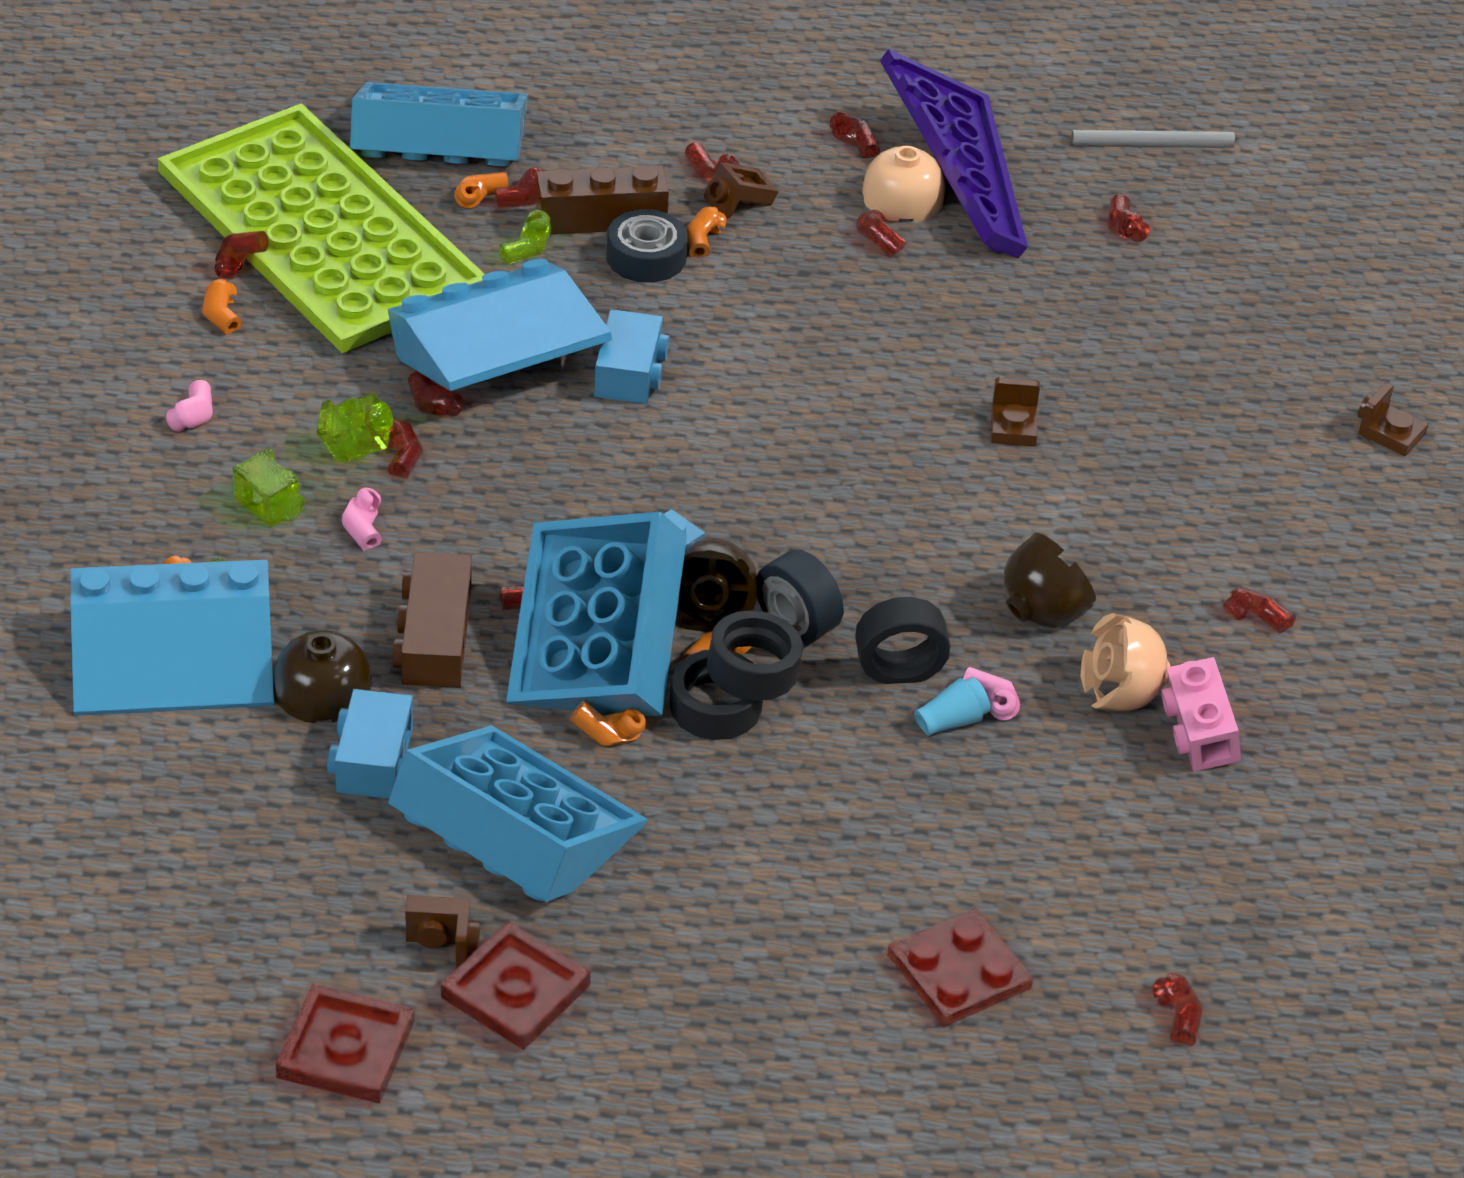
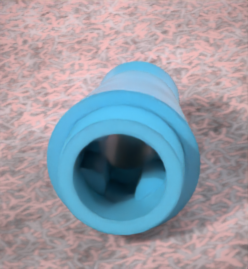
M975 677L967 680L958 678L926 705L915 710L914 717L916 723L929 737L937 732L981 722L983 715L990 712L991 707L983 686Z

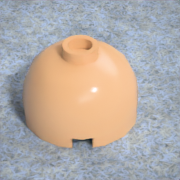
M913 146L894 147L881 152L867 167L862 189L864 203L874 214L890 221L899 222L900 218L913 219V222L924 221L935 216L943 208L946 191L945 176L937 160L929 153Z
M1115 613L1103 616L1090 634L1091 636L1098 637L1094 650H1084L1080 677L1084 691L1086 693L1094 687L1097 702L1091 706L1096 709L1110 712H1129L1145 707L1168 682L1167 668L1170 667V663L1167 659L1165 645L1160 635L1146 623ZM1102 681L1119 684V687L1106 696L1098 690Z

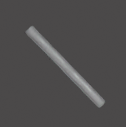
M1072 130L1071 133L1073 146L1234 147L1235 133L1222 131Z

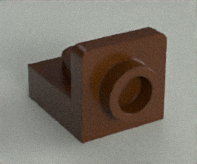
M720 162L704 193V199L711 207H716L718 212L724 213L727 219L731 218L738 202L746 205H752L753 203L772 205L779 191L759 168Z
M1001 377L995 379L991 407V443L1036 446L1038 437L1037 405L1040 392L1039 381Z
M1385 382L1374 395L1369 393L1363 399L1357 414L1362 419L1358 434L1406 457L1426 434L1429 423L1412 416L1406 411L1391 406L1390 401L1394 386Z
M407 895L405 910L406 942H418L420 945L428 948H437L444 944H454L456 969L466 970L468 952H478L480 938V921L471 920V899Z

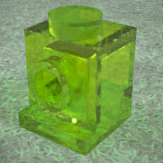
M375 392L359 398L347 399L336 406L333 405L331 400L322 402L316 433L336 461L347 462L387 448L390 428L393 426V415L388 404L380 401Z
M270 447L233 467L235 500L269 527H273L284 519H293L303 510L305 499L299 494L300 484L297 477L291 470L283 468L275 462V451Z

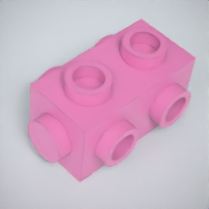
M1215 658L1188 661L1181 665L1168 667L1169 688L1161 689V696L1167 718L1176 716L1178 725L1173 726V735L1179 755L1188 754L1193 771L1240 762L1239 730Z

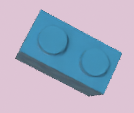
M610 309L606 326L611 331L612 340L602 343L595 365L594 397L647 404L651 389L659 390L663 365L658 363V361L666 362L670 337L669 335L662 334L663 316Z
M353 689L349 708H341L338 716L337 737L341 738L340 743L331 744L328 755L327 771L328 774H335L337 793L390 798L405 752L408 750L413 730V696Z

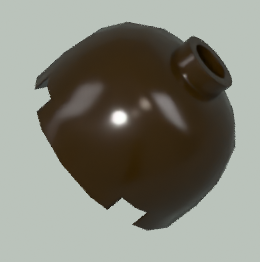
M1037 532L1018 546L1007 561L1004 569V585L1010 597L1006 600V604L1013 615L1022 622L1031 619L1042 627L1057 628L1065 626L1083 616L1094 605L1096 594L1088 578L1076 562L1069 567L1058 557L1065 550L1046 535Z
M718 538L697 539L685 546L676 618L682 621L681 626L683 628L693 631L712 632L713 628L722 618L736 612L754 610L759 586L756 567L748 554L734 543ZM699 607L707 610L706 618L710 619L714 618L715 610L721 607L724 613L716 619L708 621L699 616L695 608Z
M328 630L306 632L292 639L279 654L273 677L277 704L288 715L310 723H316L315 719H332V722H338L340 709L349 708L353 689L371 691L372 686L371 670L365 652L350 637L337 631Z

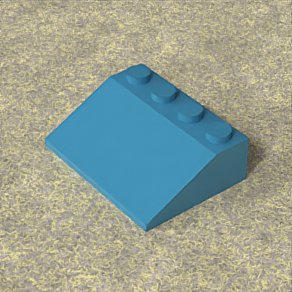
M366 82L352 98L350 149H361L360 155L366 157H385L386 151L402 152V158L407 160H427V154L444 155V161L449 163H468L469 157L485 158L486 165L510 166V160L517 161L520 156L528 94Z
M546 259L529 260L522 264V269L509 273L507 271L487 273L482 276V281L469 285L467 283L450 284L442 288V293L429 297L426 295L410 296L402 300V305L388 309L396 355L400 361L450 391L612 340L611 331L564 269L549 263Z
M662 512L533 523L506 702L508 704L574 711L582 701H586L600 714L604 715L623 712L630 708L639 710L644 716L663 715L687 535Z
M268 560L71 568L70 606L74 716L274 706Z
M492 725L406 750L388 804L404 813L405 819L410 823L420 827H427L443 837L444 843L450 848L467 852L483 862V867L487 871L509 878L523 887L522 890L527 896L546 902L574 892L648 821L644 816Z

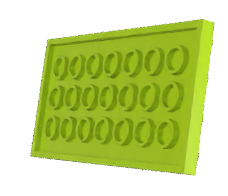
M302 103L158 158V172L342 354L392 333L388 309L402 305L403 299L414 295H426L428 297L442 293V288L454 283H467L469 285L482 281V276L485 275Z

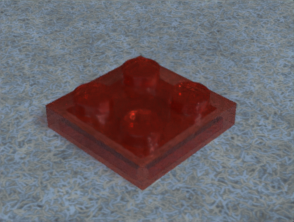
M977 908L926 928L888 946L887 956L943 1027L1032 989L1033 977Z
M507 921L441 983V998L517 1047L525 1050L590 986L591 972Z
M312 983L275 1064L276 1078L380 1104L415 1022L414 1008Z

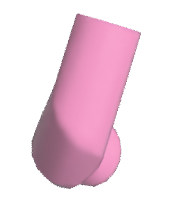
M196 380L192 382L188 387L189 398L177 402L175 408L167 411L166 421L173 431L181 432L186 427L190 429L196 428L211 419L213 414L211 386L207 381Z

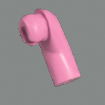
M371 488L360 489L357 492V496L350 500L342 515L344 528L363 551L380 545L382 541L381 535L372 525L378 514L377 508L381 504V497Z
M972 667L966 670L963 679L967 680L975 677L981 683L990 702V713L995 718L1009 720L1016 716L1020 708V700L1011 681Z

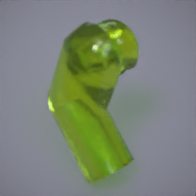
M542 210L531 211L527 215L519 239L499 245L500 256L506 264L542 254L551 233L549 215Z

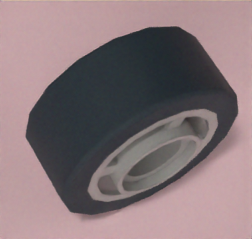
M645 209L625 212L615 218L607 229L606 261L611 269L623 278L636 282L655 283L668 280L677 275L686 264L687 230L680 220L668 213Z
M791 549L758 571L759 591L757 599L762 612L773 614L790 623L799 632L803 645H809L841 623L844 607L843 597L838 584L828 568L814 555L804 550Z

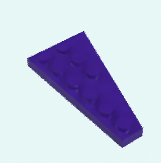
M888 49L880 59V62L983 243L994 252H1004L1019 258L1028 248L989 96Z

